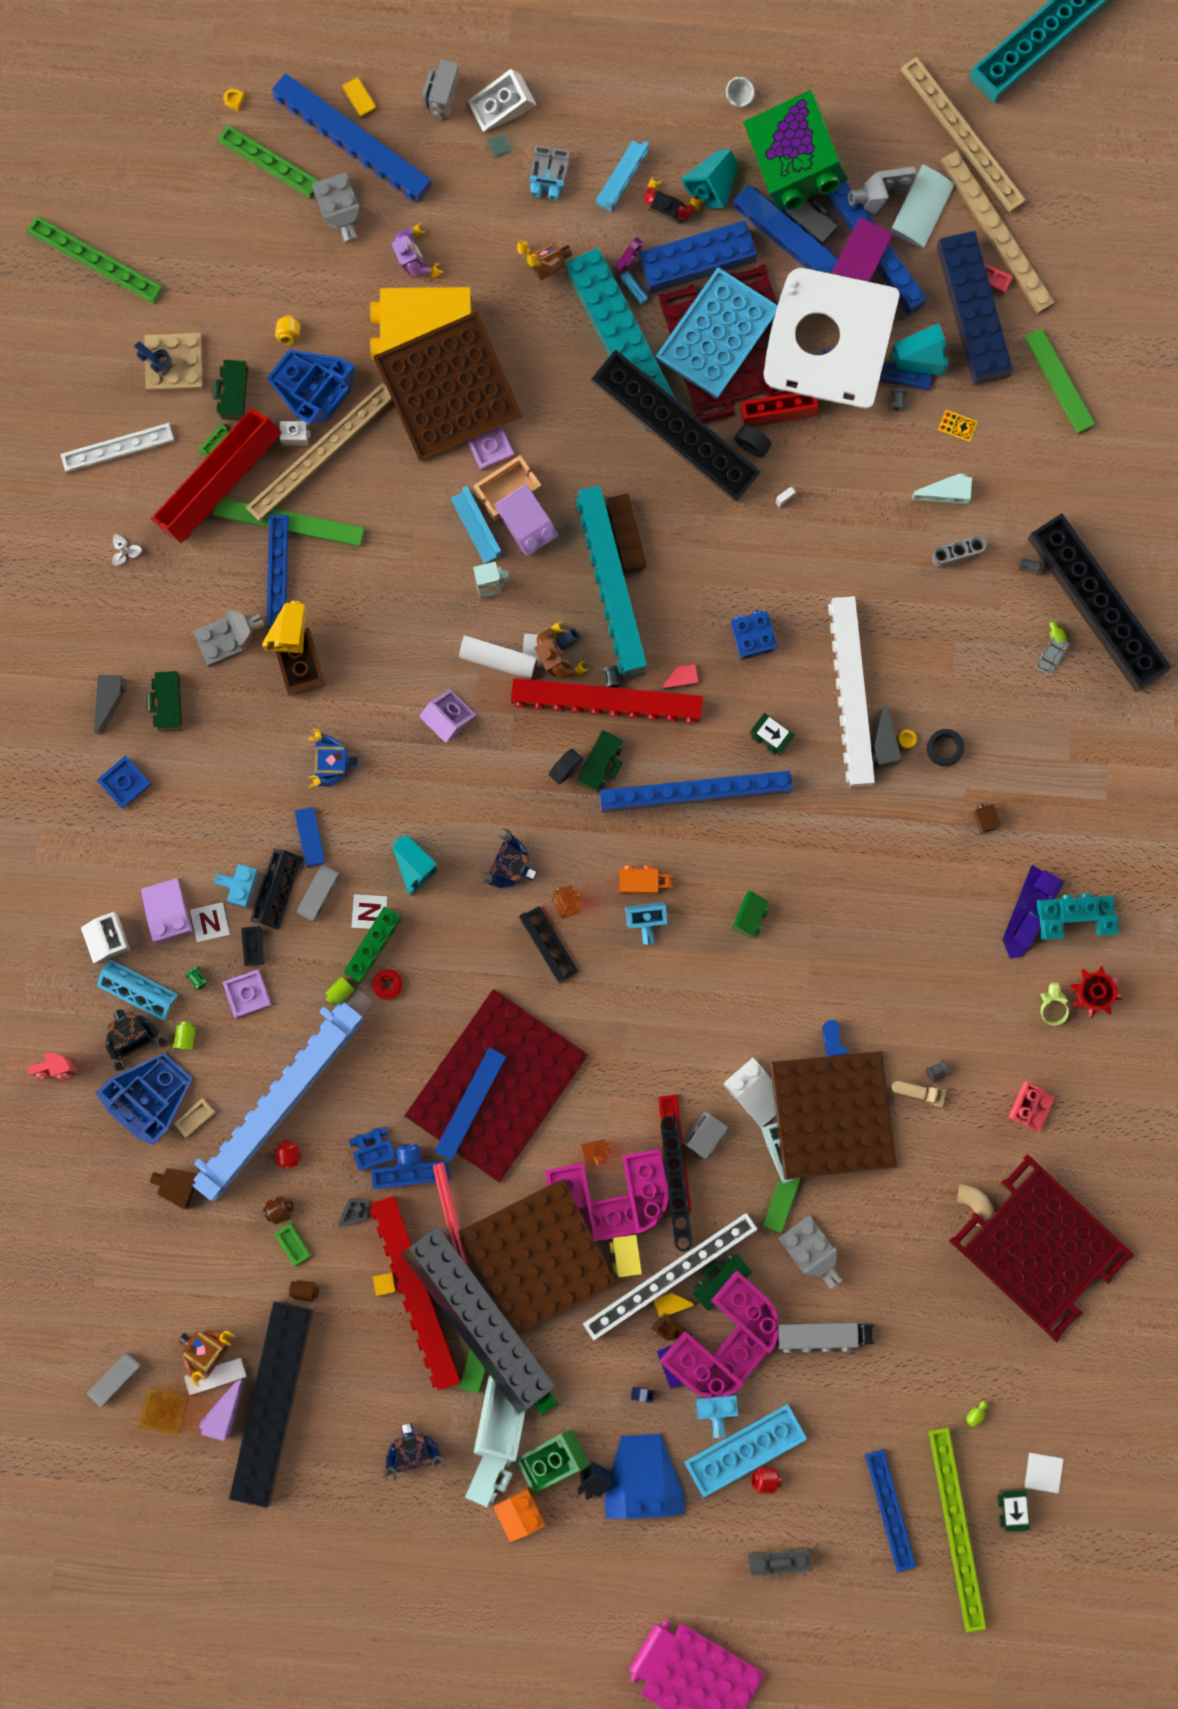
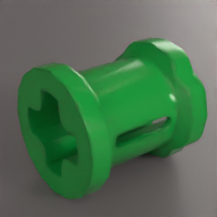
M199 966L193 967L184 974L194 985L193 989L195 991L209 983V980L205 979L201 973Z
M550 1391L534 1403L543 1417L548 1410L559 1405Z

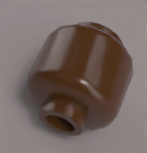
M279 1196L267 1201L263 1211L267 1221L277 1225L291 1219L294 1206L291 1200H287L284 1196Z

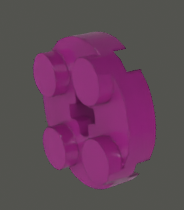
M636 236L614 267L624 273L645 243Z

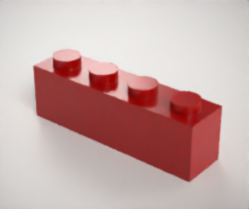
M791 393L741 401L742 423L751 427L814 417L818 413L817 398Z

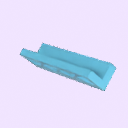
M634 140L632 141L596 199L597 205L610 212L613 211L649 152L648 142L644 140L641 145Z
M463 487L462 493L452 497L451 501L484 564H488L502 557L501 550L468 487Z
M110 960L102 968L97 987L163 1021L166 1020L170 1007L178 997V994L113 960ZM106 977L111 980L113 985L110 986L104 983V978ZM121 987L127 988L130 994H125ZM138 996L144 997L147 1003L141 1002ZM155 1005L165 1008L164 1012L158 1011Z

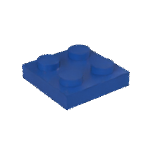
M126 755L97 779L98 783L121 809H124L152 785Z

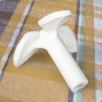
M114 534L113 544L116 549L120 550V553L113 556V566L123 565L126 562L127 554L131 558H136L142 553L140 546L132 545L127 548V540L119 534Z

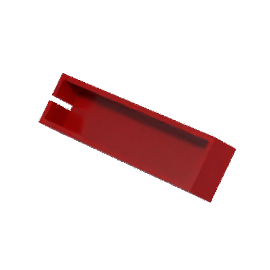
M250 409L154 514L151 520L165 534L182 544L183 541L189 538L192 531L201 525L203 519L215 509V506L221 499L227 496L231 488L239 483L241 477L265 454L270 445L277 441L282 432L268 417Z

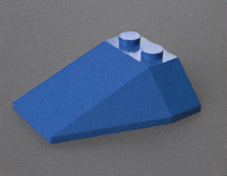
M289 349L267 379L295 416L311 426L329 421L350 394L356 367L339 357Z
M164 1052L110 1078L96 1092V1095L108 1113L131 1134L141 1141L154 1145L167 1132L193 1078Z
M661 1434L621 1436L611 1472L612 1487L605 1494L606 1518L634 1519L685 1514L684 1493Z

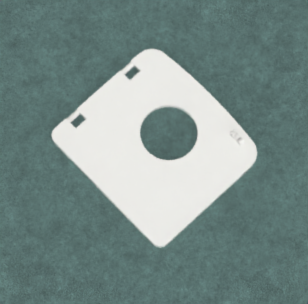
M806 268L793 270L787 276L771 329L764 368L766 383L771 388L781 391H789L841 404L844 403L863 409L871 408L874 404L898 304L899 291L890 286ZM812 314H823L836 322L840 331V339L832 351L824 355H811L799 347L795 338V331L799 322L805 317ZM787 381L798 383L797 388L786 386ZM844 393L855 395L854 401L843 399Z

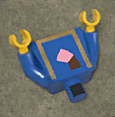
M318 729L310 730V732L315 733V738L308 737L310 741L318 740V742H315L314 775L307 778V780L311 779L314 784L308 786L310 789L316 786L332 787L342 781L343 777L347 776V768H358V756H347V748L344 747L342 742L330 735L321 733Z

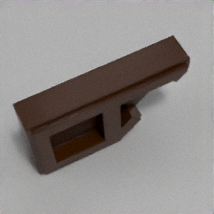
M665 1312L652 1326V1330L667 1341L679 1338L684 1332H687L691 1337L693 1336L689 1330Z

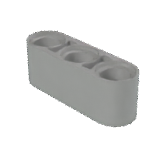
M976 536L940 546L935 549L931 562L935 567L940 568L977 558L985 551L986 541L983 537ZM972 544H979L981 550H975ZM954 549H961L963 555H957ZM936 554H943L945 560L937 559Z
M323 864L301 901L297 914L314 922L338 881L340 873Z
M126 1352L88 1391L87 1395L102 1408L140 1369L141 1365Z

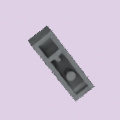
M98 675L94 731L97 734H102L123 699V693H126L127 684L122 676Z
M883 705L873 745L872 762L873 764L876 763L877 768L901 761L887 705Z

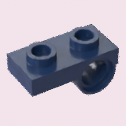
M140 341L137 342L134 346L137 351V357L143 362L147 360L154 372L157 374L160 372L165 376L172 367V359L169 353L164 349H159L153 353ZM167 358L166 362L158 363L159 359Z

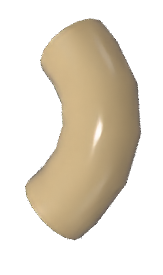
M959 1184L957 1203L970 1206L974 1212L987 1221L994 1214V1208L989 1198L978 1188Z

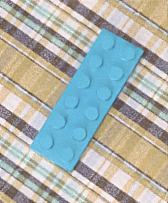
M785 1404L687 1459L684 1463L704 1498L802 1443L807 1438L789 1405Z

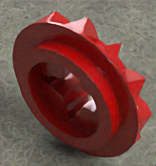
M383 969L374 976L372 988L379 998L392 1000L399 996L402 991L403 980L398 972L392 969ZM382 978L386 981L394 978L391 983L393 991L389 988L383 989L384 983Z

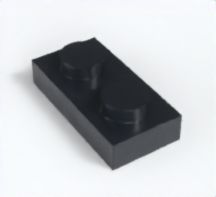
M261 926L241 928L244 966L265 965Z

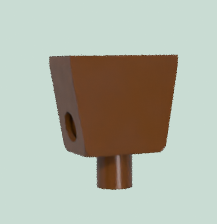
M166 1168L164 1175L153 1172L150 1183L159 1186L157 1192L159 1196L182 1209H188L195 1187H193L195 1184L194 1179L198 1173Z

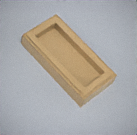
M202 1098L173 1124L185 1138H188L216 1112Z

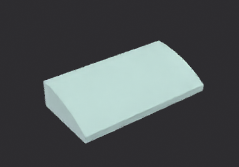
M922 165L892 226L891 232L893 235L924 249L955 184L937 171Z
M491 1376L488 1378L474 1454L515 1462L525 1411L519 1414L516 1412Z

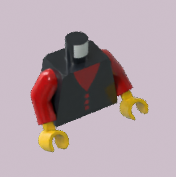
M651 177L644 196V202L650 205L649 211L681 224L682 220H687L695 210L700 209L702 199L696 200V196H692L690 204L686 206L681 200L658 191L661 181L656 182L653 180L654 177Z

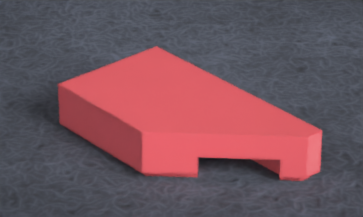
M984 263L991 289L1005 294L1013 276Z
M695 664L676 667L664 683L663 689L698 684Z

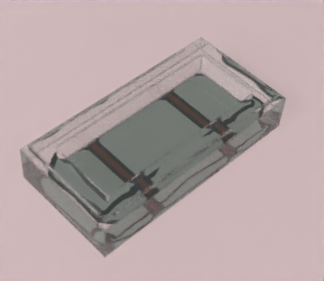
M1054 634L1034 667L1051 676L1071 643Z

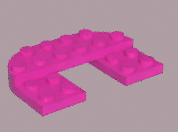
M661 1149L622 1156L629 1195L591 1202L584 1163L545 1170L547 1184L549 1186L563 1178L565 1179L595 1241L637 1234L654 1226L660 1220L667 1207L668 1186Z
M738 1271L730 1277L711 1300L714 1305L737 1325L714 1354L711 1355L687 1332H684L659 1361L687 1388L703 1397H725L740 1389L744 1385L742 1382L767 1353L770 1354L778 1339V1315L774 1306L767 1297Z

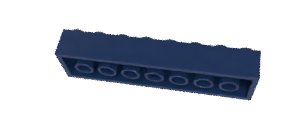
M976 231L940 238L937 244V251L973 386L1008 378L1013 368Z

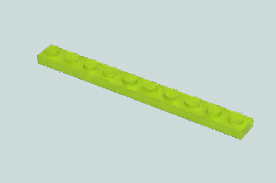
M949 1428L930 1430L928 1433L965 1631L984 1630L986 1625Z

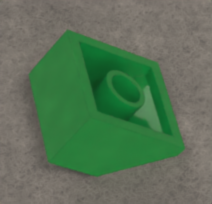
M748 890L731 930L752 939L754 934L758 936L762 928L759 922L762 917L766 918L770 907H767L768 901Z

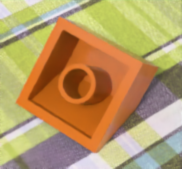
M529 1488L493 1505L510 1542L546 1526Z

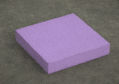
M502 426L467 441L480 471L515 456Z
M259 969L222 982L235 1019L272 1006Z

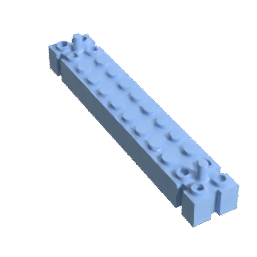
M345 1002L342 1005L338 1004L333 1012H330L326 1007L320 1010V1013L327 1018L320 1026L322 1030L318 1035H312L307 1042L309 1045L305 1050L301 1049L297 1053L294 1064L292 1066L289 1064L282 1072L284 1076L280 1081L275 1080L270 1086L271 1092L267 1096L263 1095L257 1102L259 1106L256 1110H251L244 1118L246 1122L242 1126H237L232 1132L233 1138L229 1142L225 1141L219 1148L221 1151L217 1157L213 1156L207 1164L199 1158L195 1161L194 1165L201 1172L195 1177L193 1187L210 1201H217L230 1183L234 1181L350 1040V1037L364 1023L365 1019Z

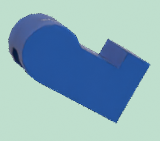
M835 1020L827 1021L822 1027L826 1056L847 1054L846 1046H840V1025Z

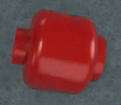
M289 1139L278 1142L279 1146L273 1150L277 1165L283 1167L284 1170L298 1166V1162L302 1159L298 1144L290 1142Z
M759 1467L756 1472L752 1473L751 1485L757 1493L774 1494L782 1485V1477L778 1475L775 1468Z

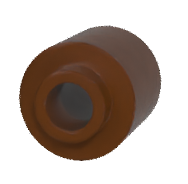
M303 1280L291 1282L289 1297H294V1300L313 1302L314 1298H318L319 1287L316 1286V1282Z

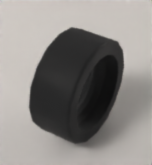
M746 425L741 426L734 437L735 442L742 449L761 458L766 455L772 445L771 441L764 434Z
M951 729L936 731L930 737L927 744L929 758L939 766L955 764L964 752L962 737ZM949 737L955 741L957 751L954 756L945 759L936 754L934 745L939 738Z
M573 748L568 750L552 767L549 776L559 785L562 784L583 761V757Z

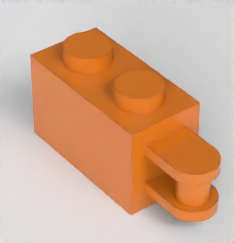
M624 866V869H620L619 894H658V889H673V885H671L673 875L658 874V869H654V866H643V869H635V866ZM658 879H664V885H658Z

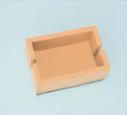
M521 455L473 486L474 493L483 506L485 505L486 510L495 522L502 517L494 504L524 484H527L534 496L542 492L540 482L533 472H530V468Z

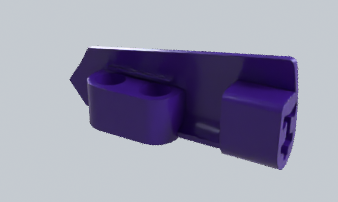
M1034 865L1030 867L1002 939L1010 959L1023 957L1041 928L1037 911V900L1056 899L1064 885L1061 879L1046 870L1041 871Z

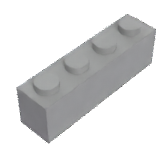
M857 1323L778 1324V1349H783V1353H793L794 1349H802V1352H814V1348H822V1352H834V1348H842V1351H854L853 1347H858Z

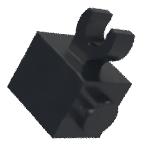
M592 1461L580 1472L581 1485L578 1486L577 1492L578 1495L586 1492V1500H589L593 1494L600 1498L612 1487L611 1472Z

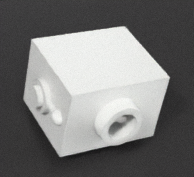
M280 421V431L282 433L279 437L282 446H308L311 432L307 423L304 421Z

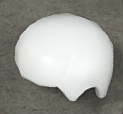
M735 77L729 81L726 87V95L734 106L746 107L752 103L755 97V90L752 83L745 77Z

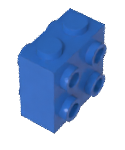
M757 610L752 612L750 616L738 615L733 617L730 627L740 660L777 651L778 646L768 611Z

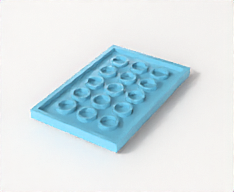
M717 268L657 353L655 359L718 399L774 319L777 305L722 269Z

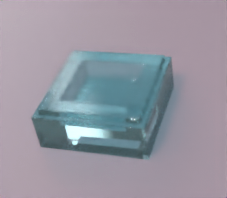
M504 133L487 139L494 158L511 152Z

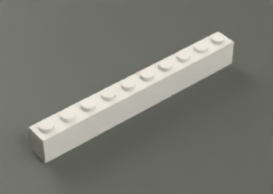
M855 596L832 598L831 604H828L829 616L832 615L833 623H830V632L834 634L835 641H832L833 653L836 652V660H834V670L838 671L836 689H840L838 708H842V715L839 718L840 726L844 727V734L841 735L842 745H846V753H843L844 764H848V771L845 772L846 783H850V788L873 786L875 781Z
M744 1213L583 1323L584 1327L593 1340L597 1339L756 1231L757 1228L747 1213Z

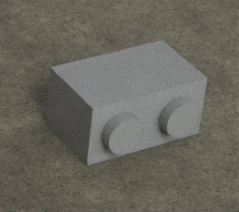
M704 1111L682 1144L698 1156L706 1159L713 1154L718 1141L725 1137L728 1127Z

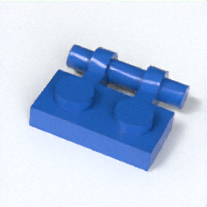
M386 1127L381 1129L375 1128L372 1129V1132L364 1135L360 1133L355 1138L349 1139L351 1147L359 1145L360 1150L353 1152L359 1171L396 1158L390 1139L383 1142L381 1136L388 1134ZM373 1139L376 1140L377 1144L366 1148L365 1142Z

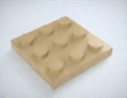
M201 333L145 335V346L154 353L159 349H164L172 359V367L165 376L160 372L158 374L150 368L151 364L145 360L146 391L203 389ZM167 358L159 359L158 363L166 362Z

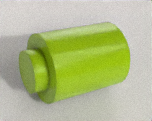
M341 976L326 992L328 996L325 999L332 1006L342 1004L355 989Z
M181 1022V1025H176L173 1048L193 1051L196 1027H192L193 1023Z

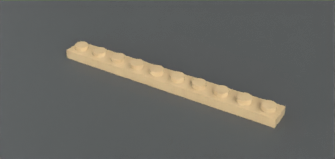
M916 57L902 66L901 71L1009 213L1024 204L1025 198Z
M956 150L942 158L940 163L1036 313L1039 314L1053 306L1055 302L958 151Z
M381 383L246 506V510L258 522H261L393 401L386 385Z

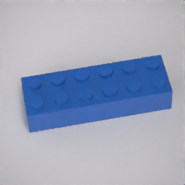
M746 220L640 251L639 263L649 293L651 294L711 276L717 268L728 271L756 262L757 253Z

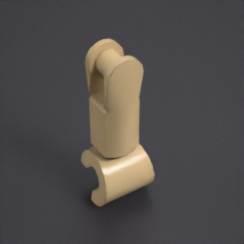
M900 1081L894 1082L891 1086L892 1091L896 1094L907 1095L908 1097L921 1100L926 1098V1103L936 1107H943L946 1094L945 1089L928 1087V1090H926V1087Z

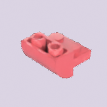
M45 1053L46 1062L28 1067L29 1074L40 1079L52 1076L62 1081L72 1078V1074L77 1073L71 1060L55 1053Z
M1023 1082L1008 1118L1040 1133L1055 1097L1029 1082Z

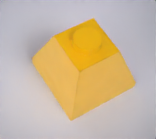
M291 601V603L284 604L263 641L262 647L265 651L303 653L307 610L305 604H302L301 601Z

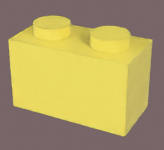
M636 1235L613 1238V1242H610L611 1254H615L616 1262H612L614 1274L618 1273V1277L642 1274Z

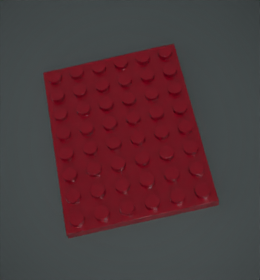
M493 989L404 1116L440 1141L488 1048L506 1056L456 1152L500 1183L586 1060L588 1054Z

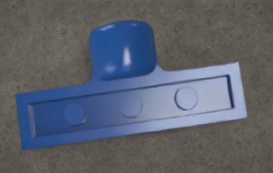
M406 1144L397 1148V1165L371 1168L373 1189L436 1182L433 1166L439 1163H444L448 1180H451L449 1160L422 1162L420 1147L417 1144Z

